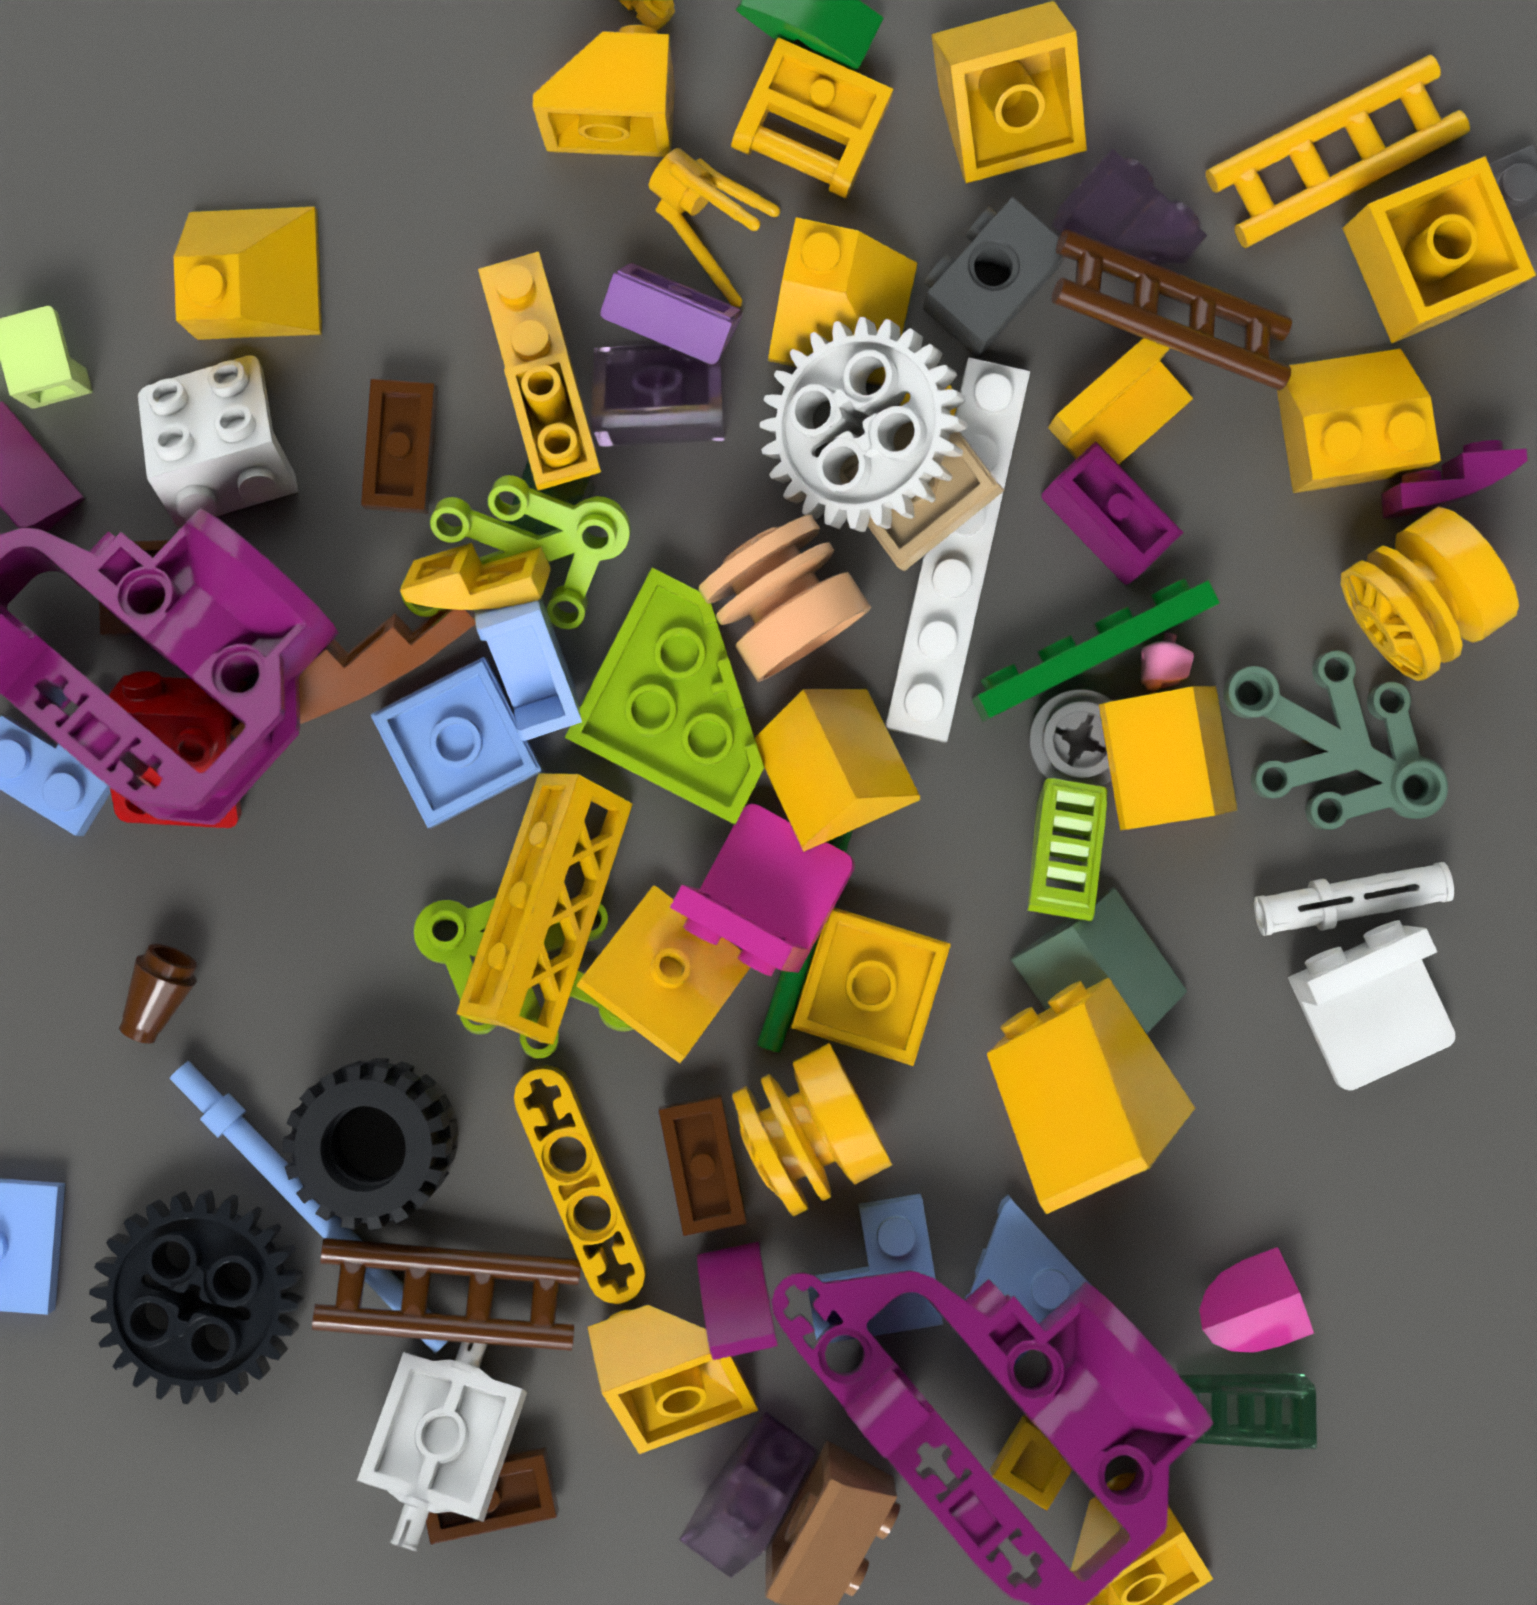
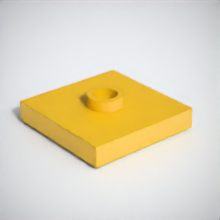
M653 885L576 986L678 1063H681L751 967L737 958L741 950L725 938L721 937L718 944L713 945L685 930L683 925L688 917L670 908L674 899Z
M834 907L819 934L791 1028L914 1066L951 944Z

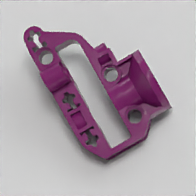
M197 509L184 523L183 527L153 558L122 532L115 537L108 531L90 551L39 529L20 528L1 534L0 694L97 778L149 815L162 820L208 825L220 822L299 735V676L339 634L335 625L297 585L265 556L218 518L203 509ZM47 571H57L69 577L82 589L84 587L129 629L172 665L178 666L202 690L245 725V729L206 772L198 773L8 611V604L33 578ZM165 597L164 603L158 610L146 615L147 609L154 601ZM259 673V679L254 687L246 692L237 693L238 686L248 675ZM73 701L79 708L69 716L64 712V709ZM149 767L163 779L156 788L152 787L141 777Z
M912 1270L822 1282L815 1275L798 1272L783 1278L774 1290L772 1310L777 1322L798 1353L843 1405L845 1411L879 1453L889 1460L976 1566L1010 1598L1027 1604L1087 1605L1165 1532L1167 1526L1169 1465L1214 1424L1195 1395L1160 1353L1114 1304L1087 1282L1082 1284L1039 1324L1015 1296L1010 1297L1008 1294L1004 1296L989 1279L965 1300L933 1277ZM793 1285L800 1291H805L812 1286L819 1295L812 1303L824 1321L827 1320L832 1310L836 1311L842 1318L840 1322L824 1329L813 1346L803 1336L815 1331L814 1326L801 1313L791 1319L784 1311L790 1303L785 1292ZM914 1292L921 1294L930 1302L941 1317L947 1320L977 1355V1359L1029 1420L1054 1445L1064 1461L1119 1524V1531L1079 1569L1073 1571L1067 1567L867 1330V1322L894 1298L902 1293ZM837 1336H852L862 1345V1360L857 1368L850 1372L835 1371L826 1361L825 1352L827 1345ZM1035 1349L1040 1351L1046 1360V1375L1037 1385L1025 1387L1020 1385L1014 1376L1015 1360L1026 1350ZM927 1442L934 1449L940 1447L943 1443L947 1446L941 1456L947 1467L956 1476L947 1485L931 1467H927L921 1472L916 1469L922 1462L917 1451L922 1444ZM1116 1456H1131L1136 1469L1134 1480L1130 1486L1123 1490L1109 1489L1104 1477L1106 1465ZM1006 1538L1025 1557L1035 1551L1030 1558V1563L1035 1570L1029 1577L1024 1578L1019 1572L1012 1573L1008 1577L1013 1568L1005 1554L998 1547Z

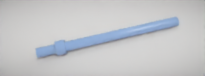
M190 1061L184 1063L171 1075L169 1079L204 1114L200 1120L217 1138L224 1135L323 1238L362 1241L352 1229L340 1227L342 1221L340 1217L334 1215L326 1221L315 1213L320 1205L313 1198L305 1204L296 1194L297 1191L303 1188L301 1181L298 1177L288 1180L285 1166L288 1163L243 1117L247 1111L230 1093L223 1096ZM366 1268L365 1282L392 1310H401L404 1283L391 1270ZM421 1339L434 1353L439 1351L448 1342Z

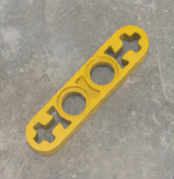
M548 1065L535 1067L527 1072L516 1085L514 1102L517 1113L590 1288L604 1302L613 1304L628 1302L637 1296L643 1287L647 1270L645 1257L571 1080L565 1072L557 1067ZM542 1078L546 1087L557 1085L560 1089L561 1094L553 1101V1107L558 1120L562 1119L567 1113H571L575 1122L560 1125L550 1131L545 1137L541 1135L538 1126H546L550 1122L546 1109L542 1104L531 1106L528 1101V1096L535 1090L534 1080ZM567 1136L579 1140L585 1147L587 1155L585 1164L578 1170L571 1172L563 1171L556 1167L550 1153L553 1143L559 1138ZM587 1196H597L605 1200L611 1211L609 1223L598 1230H589L581 1226L575 1216V1207L579 1200ZM617 1231H620L623 1240L613 1242L612 1250L620 1265L631 1263L634 1267L628 1274L627 1286L620 1288L614 1279L604 1281L601 1277V1274L606 1271L608 1266V1259L603 1247L598 1248L593 1254L589 1252L587 1245L603 1243Z

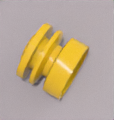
M1442 507L1429 511L1396 534L1395 549L1383 545L1367 555V562L1361 560L1341 573L1340 585L1346 603L1363 632L1390 664L1405 676L1416 681L1425 680L1440 669L1441 662L1453 661L1460 656L1463 646L1462 639L1472 643L1483 640L1516 617L1519 608L1515 585L1505 565L1489 542L1464 518L1454 511Z
M830 1043L792 1062L799 1092L788 1097L779 1083L770 1074L761 1078L762 1086L771 1104L770 1107L762 1110L747 1086L732 1093L741 1128L739 1132L744 1145L766 1186L783 1201L793 1216L808 1209L807 1201L798 1180L807 1176L822 1201L831 1197L825 1166L836 1161L854 1185L892 1166L891 1160L859 1096Z

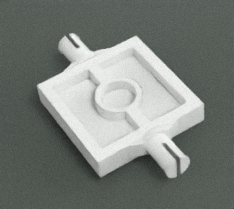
M461 1342L455 1361L450 1359L431 1361L405 1352L402 1354L357 1481L389 1491L397 1500L404 1503L393 1538L390 1540L391 1544L417 1552V1546L429 1512H454L484 1522L527 1392L522 1388L493 1380L480 1369L488 1344Z

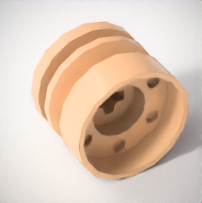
M805 515L780 527H772L748 540L730 553L723 560V564L699 586V592L707 604L717 602L733 593L736 594V597L728 602L716 615L721 625L737 622L747 616H750L755 625L739 639L735 647L758 682L779 673L821 647L858 621L871 609L870 604L849 572L834 575L821 582L816 577L815 572L828 561L834 552L829 542L819 544L803 553L800 552V549L807 545L820 530L812 515Z

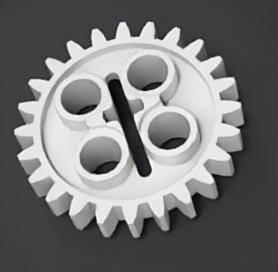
M860 317L856 325L855 335H853L846 325L840 321L834 322L832 342L813 332L810 334L811 345L814 351L812 354L806 356L795 349L790 351L791 358L797 367L794 373L775 371L774 376L785 388L782 395H765L764 401L778 410L775 418L761 421L760 428L776 434V440L764 446L761 451L763 455L770 458L781 459V462L774 467L769 475L771 479L778 482H790L783 497L796 504L805 500L802 509L804 515H812L814 519H818L824 513L825 524L837 529L842 527L847 518L849 527L859 532L866 531L871 516L877 526L888 529L891 528L892 522L891 509H895L900 515L912 519L915 517L911 499L917 495L933 503L936 498L928 484L933 477L945 481L952 479L953 476L941 465L944 456H962L963 450L949 442L950 433L967 429L968 423L950 415V410L963 404L966 399L963 394L956 390H944L957 377L956 372L947 365L936 367L943 353L932 344L921 348L923 337L911 328L900 337V327L891 320L885 319L877 332L873 322L865 317ZM885 367L886 377L883 386L876 393L867 395L866 381L869 375L875 369ZM910 393L909 402L903 406H897L903 400L905 394ZM829 400L831 411L827 422L821 427L814 429L812 420L816 408L822 402ZM866 414L869 417L862 422L865 433L859 437L855 434L862 429L860 418ZM907 422H913L915 430L911 443L905 449L896 452L893 441L897 429ZM823 444H828L821 451L819 457H816V449ZM853 455H857L859 461L858 472L854 479L842 485L840 468L845 460Z

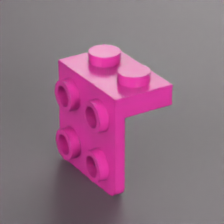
M749 804L744 807L736 825L733 826L700 889L682 884L670 908L688 917L683 928L693 935L713 945H717L720 938L723 937L742 948L737 958L751 968L772 977L776 968L782 971L799 973L855 868V862L851 855L827 842L803 852L789 821L757 804Z

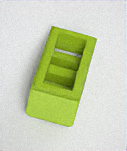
M1055 778L1045 780L1036 805L1027 911L1092 921L1095 913L1106 821L1108 790L1105 787ZM1057 831L1084 836V840L1052 835V832ZM1049 856L1082 861V866L1050 861ZM1046 879L1080 884V892L1046 886Z

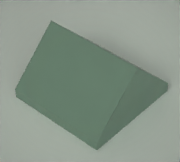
M1114 887L1096 899L1095 913L1092 921L1068 918L1010 959L1045 1010L1051 1008L1048 1001L1053 996L1073 983L1081 981L1087 989L1109 977L1146 1034L1187 992Z

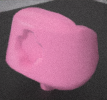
M1164 633L1163 641H1156L1142 648L1140 682L1147 690L1157 691L1159 688L1170 687L1179 684L1181 680L1189 676L1194 653L1175 644L1177 635Z

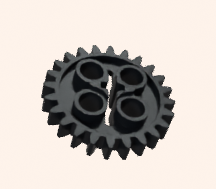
M206 1190L199 1194L194 1207L186 1191L172 1196L170 1210L166 1204L158 1199L146 1206L148 1220L136 1213L124 1221L125 1228L130 1236L117 1233L107 1240L106 1244L117 1257H104L96 1262L94 1266L97 1271L107 1276L109 1280L89 1289V1295L97 1299L106 1300V1307L90 1317L91 1322L110 1323L112 1330L98 1344L100 1348L119 1345L123 1352L112 1366L115 1370L124 1368L132 1362L138 1367L132 1384L134 1387H139L150 1377L158 1379L156 1387V1398L163 1399L175 1385L180 1386L182 1403L187 1405L197 1396L200 1387H203L210 1403L216 1402L223 1395L225 1383L236 1395L240 1394L249 1385L247 1373L260 1381L271 1370L266 1357L279 1360L288 1350L285 1343L278 1336H292L299 1328L300 1324L287 1316L285 1312L297 1310L304 1304V1297L288 1292V1287L303 1277V1271L284 1269L282 1263L296 1249L294 1245L277 1249L274 1247L272 1241L278 1235L281 1226L277 1223L261 1231L256 1226L262 1208L259 1206L243 1217L238 1215L239 1203L237 1195L233 1194L227 1198L219 1208H215V1198L212 1190ZM169 1241L179 1242L188 1250L190 1256L188 1269H179L168 1260L166 1249ZM229 1262L239 1263L249 1271L251 1276V1287L249 1290L237 1289L228 1281L226 1268ZM150 1274L153 1280L162 1285L155 1287L147 1284L145 1275ZM195 1284L201 1287L199 1298L207 1302L201 1308L194 1305L196 1294L188 1290ZM148 1302L156 1303L166 1311L169 1319L168 1329H158L147 1320L145 1309ZM242 1306L249 1309L251 1317L245 1318L241 1312L233 1307ZM206 1324H216L224 1328L230 1340L228 1350H218L210 1345L205 1335Z

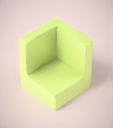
M44 306L0 318V361L10 396L34 409L93 393L87 369L69 356L60 318L54 308Z

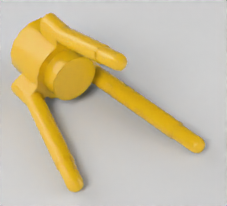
M681 148L673 149L658 164L648 184L649 189L661 198L655 211L672 224L732 306L739 308L743 302L742 298L682 214L686 211L691 216H695L710 202L751 231H757L760 228V221L716 188L771 217H778L781 210L776 204L766 200L761 195L717 172L701 158L695 161Z

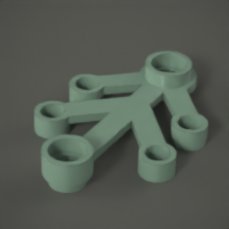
M1334 650L1324 653L1315 660L1312 667V675L1315 682L1320 687L1327 689L1337 727L1281 696L1277 679L1265 668L1258 666L1246 667L1236 671L1227 679L1223 690V697L1227 708L1233 714L1245 719L1263 716L1325 751L1324 753L1288 763L1272 760L1257 765L1251 774V786L1260 797L1266 799L1280 798L1285 796L1292 787L1358 770L1380 784L1343 796L1335 792L1315 794L1309 799L1305 808L1306 818L1313 827L1320 830L1337 829L1349 818L1389 807L1402 817L1420 819L1434 814L1444 804L1448 793L1447 777L1439 764L1432 759L1420 755L1408 712L1411 706V696L1404 685L1398 682L1382 683L1375 686L1367 697L1369 712L1376 719L1382 720L1385 723L1392 758L1371 746L1353 682L1356 673L1355 662L1346 652ZM1329 659H1335L1343 666V676L1338 682L1331 681L1325 674L1324 667ZM1243 682L1253 684L1258 691L1257 701L1251 706L1242 703L1238 697V689ZM1385 690L1392 691L1398 698V706L1393 713L1386 712L1380 705V696ZM1268 768L1276 769L1282 777L1281 786L1274 792L1266 789L1262 783L1263 774ZM1411 775L1417 777L1422 784V792L1416 799L1409 798L1404 791V783ZM1325 799L1331 800L1337 809L1335 818L1329 823L1320 819L1317 810L1321 801Z

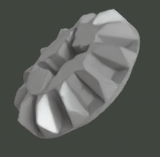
M1071 690L1048 700L1032 720L1028 745L1038 772L1047 779L1055 778L1096 786H1103L1112 781L1099 704L1112 702V700L1090 690ZM1089 715L1091 718L1087 725L1090 727L1088 738L1096 742L1095 746L1104 749V752L1101 753L1097 750L1093 752L1082 751L1076 759H1073L1071 765H1068L1070 744L1063 740L1061 735L1054 733L1055 729L1075 731L1081 723L1085 722Z

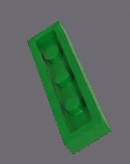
M1185 578L1150 595L1155 607L1133 617L1129 607H1125L1094 623L1099 635L1079 645H1076L1072 635H1069L1037 652L1042 661L1041 664L1020 674L1015 663L983 678L980 681L985 692L972 699L982 722L1216 606L1220 601L1209 580L1193 588H1190Z

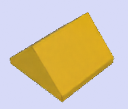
M1192 686L1099 704L1120 830L1198 819L1237 811L1216 686Z
M803 689L755 737L764 769L803 852L920 800L917 788L867 689Z

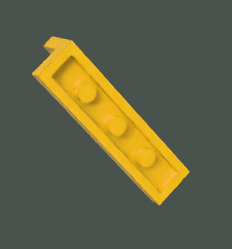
M538 774L456 1014L475 1022L506 1027L541 1043L554 1044L633 803L579 774ZM592 801L608 811L600 835L590 840L584 821ZM579 861L585 881L581 893L570 899L564 880L569 866ZM560 922L565 941L560 955L549 960L544 940L548 928ZM539 983L545 1001L538 1022L535 1023L519 1015L528 989Z

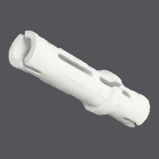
M1438 862L1431 866L1380 873L1374 876L1331 884L1326 879L1310 881L1308 888L1270 896H1256L1254 898V913L1257 926L1263 936L1272 935L1274 932L1315 925L1319 930L1323 931L1334 929L1337 921L1379 913H1389L1434 902L1452 901L1454 897V884L1451 872L1445 862ZM1402 886L1407 887V891L1404 893L1364 899L1365 893ZM1338 898L1343 899V903L1339 905L1302 912L1298 910V907L1301 905Z

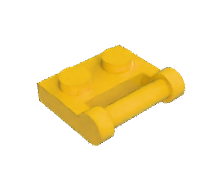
M778 37L735 130L731 147L747 155H750L754 150L829 184V192L847 199L892 99L893 88ZM770 111L846 145L841 159L837 160L764 127L763 123L768 112Z

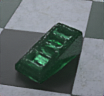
M1304 1374L1178 1375L1199 1402L1200 1393H1211V1414L1214 1424L1194 1443L1275 1449L1317 1448L1316 1388ZM1227 1394L1237 1395L1238 1424H1227ZM1254 1396L1264 1397L1265 1424H1255ZM1282 1398H1290L1291 1424H1282Z

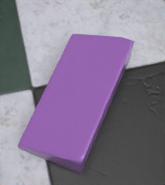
M633 263L613 273L601 308V316L605 320L708 364H715L721 358L741 321L743 313L737 307Z

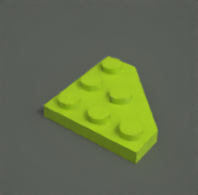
M652 567L580 706L582 722L570 726L565 738L736 825L764 770V766L711 603L707 604L698 590Z

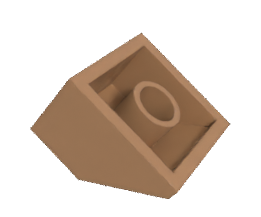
M827 1440L766 1550L765 1597L777 1604L838 1605L844 1593L853 1596L859 1589L868 1570L869 1560L864 1557L876 1536L882 1540L885 1539L898 1517L900 1503L895 1501L897 1499L894 1477Z

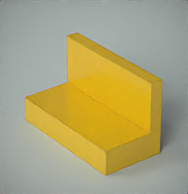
M1143 338L1055 416L1048 429L1075 459L1096 441L1119 465L1194 398L1161 363L1160 360L1169 351V348Z

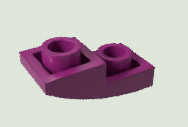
M1501 440L1473 442L1463 445V453L1442 464V476L1439 470L1417 471L1401 476L1402 483L1381 494L1383 519L1431 511L1437 507H1443L1468 497L1506 477L1528 461L1527 448L1503 450V441Z
M759 1241L698 1254L697 1265L708 1345L712 1359L717 1360L777 1347L778 1344L770 1307L771 1302Z

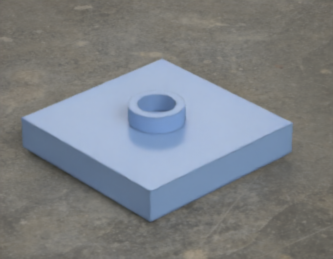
M485 657L370 714L427 828H433L544 771L529 741L520 740L516 730L514 711Z
M0 1178V1311L48 1315L56 1309L65 1183Z

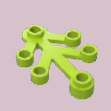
M513 475L502 476L495 481L488 497L490 511L497 518L504 521H515L526 514L558 529L539 536L474 511L465 501L456 497L444 498L436 505L430 519V527L435 536L440 540L454 543L468 537L499 549L497 552L480 557L482 565L539 547L542 548L548 563L574 553L565 584L557 587L552 592L547 605L550 621L562 629H573L583 622L588 607L586 593L599 561L618 556L626 548L631 533V525L627 514L618 503L610 498L595 496L572 505L529 488L523 479ZM503 491L512 492L518 496L520 503L517 505L506 504L501 500L499 493ZM452 513L460 518L462 525L450 526L445 523L441 515ZM593 525L600 526L607 532L608 536H593L586 531V528ZM401 594L407 608L418 616L430 617L437 614L440 610L443 612L446 610L405 602ZM569 601L578 610L572 613L564 612L558 607L557 603Z
M496 898L469 909L456 901H437L424 908L416 919L414 939L418 949L427 959L436 963L446 964L460 1001L473 966L470 956L476 957L484 934L483 931H485ZM601 903L597 911L601 918V924L597 929L590 932L588 941L600 938L607 929L608 914ZM445 920L452 921L458 926V933L455 938L447 942L439 941L434 936L436 925ZM560 922L548 928L544 940L547 953L563 947L565 938ZM578 971L570 997L598 1007L601 1020L609 1028L622 1032L633 1030L632 1027L576 986L585 974ZM531 987L527 991L519 1016L537 1023L541 1007ZM460 1016L464 1027L474 1034H486L496 1027V1025L491 1024L475 1025L467 1018ZM558 1032L554 1044H549L544 1049L532 1048L527 1043V1036L520 1034L522 1049L533 1058L548 1057L558 1046Z

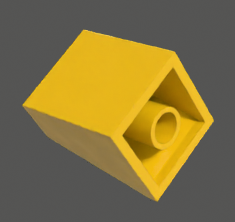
M1109 977L1087 989L1081 981L1073 983L1053 996L1048 1001L1051 1008L1038 1015L1033 1007H1029L1014 1015L1000 1027L1005 1036L987 1053L1039 1204L1046 1214L1148 1169L1195 1110V1106Z

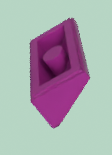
M2 401L0 402V507L18 529L31 528L47 532L86 498L9 406Z
M1096 441L1041 494L1043 501L1125 585L1130 584L1184 533Z

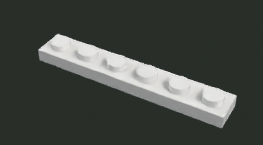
M968 358L960 393L965 396L966 401L957 407L955 417L968 423L967 429L960 432L1004 489L1030 371ZM1003 492L922 558L885 722L887 730L940 742L948 741Z

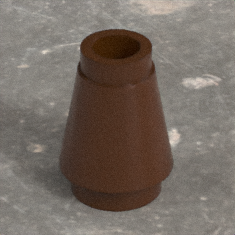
M151 944L148 946L145 955L137 956L122 1015L123 1019L119 1026L120 1032L140 1043H154L159 1033L162 1032L197 983V979L193 975L197 967L196 961L188 954L162 944Z

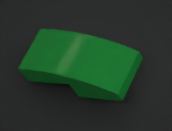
M740 0L735 10L775 41L778 37L790 43L799 39L821 57L853 71L860 67L884 17L860 0Z

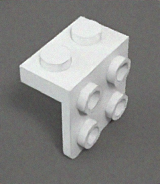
M250 355L224 361L208 368L160 380L140 390L138 403L147 479L177 528L183 527L184 523L197 509H203L216 517L298 492L295 472L273 432L264 371L257 357Z
M1400 920L1383 924L1363 935L1366 942L1343 952L1341 947L1321 952L1305 961L1307 969L1288 977L1331 1074L1339 1087L1345 1090H1355L1453 1044L1455 1040L1454 1028L1422 961L1423 958L1437 953L1427 928L1405 926L1401 924Z

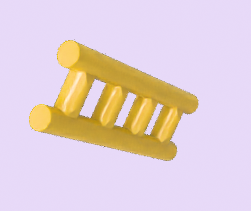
M1428 55L1206 170V179L1213 192L1218 193L1234 184L1251 218L1235 225V234L1242 247L1247 248L1468 134L1470 124L1465 113L1458 110L1441 119L1424 85L1440 78L1441 70L1435 57ZM1400 98L1417 132L1385 147L1368 114ZM1345 127L1362 160L1330 176L1313 143ZM1289 156L1306 189L1274 205L1257 172Z

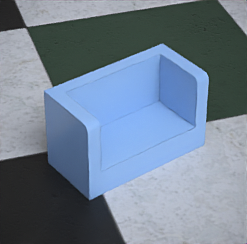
M543 599L509 607L475 610L476 629L482 641L487 640L514 709L515 725L520 740L526 741L581 723L582 719L576 688Z

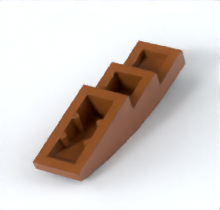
M446 609L444 612L440 610L437 614L428 617L413 631L394 613L349 653L333 639L299 676L300 724L362 699L422 665L476 624L475 610ZM238 720L230 731L231 735L236 739L245 729V725Z

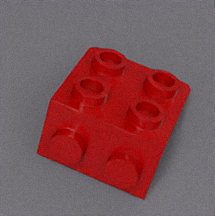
M151 671L135 672L123 675L108 695L198 773L206 772L232 743L230 731L238 719L202 690L191 678L161 677L160 674ZM241 681L237 693L248 691L247 681ZM150 767L141 776L154 788L159 786L163 780ZM110 787L115 815L121 821L127 823L232 828L237 824L242 815L239 800L225 817L214 825L157 819Z

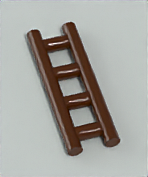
M1065 229L1062 232L1056 245V253L1077 262L1075 282L1063 277L1058 280L1052 292V303L1271 388L1282 390L1287 385L1291 376V367L1270 359V338L1279 342L1285 340L1292 327V319L1290 317L1069 229ZM1102 272L1134 284L1132 304L1101 293ZM1159 294L1190 306L1189 327L1158 315ZM1215 316L1245 328L1244 348L1214 337Z
M334 1238L323 1239L320 1263L340 1265L336 1303L335 1305L315 1304L312 1330L572 1351L574 1324L555 1323L559 1284L579 1285L581 1265L578 1259ZM366 1268L405 1271L401 1310L361 1307ZM431 1273L470 1276L465 1316L426 1313ZM495 1278L534 1282L530 1321L491 1318Z

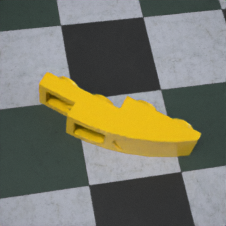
M539 251L479 268L478 272L505 366V376L537 489L542 490L600 473L601 469L584 404Z

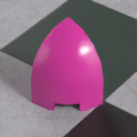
M1278 1247L1244 1259L1222 1271L1205 1290L1199 1308L1202 1330L1213 1344L1233 1352L1255 1353L1280 1347L1314 1334L1301 1294Z

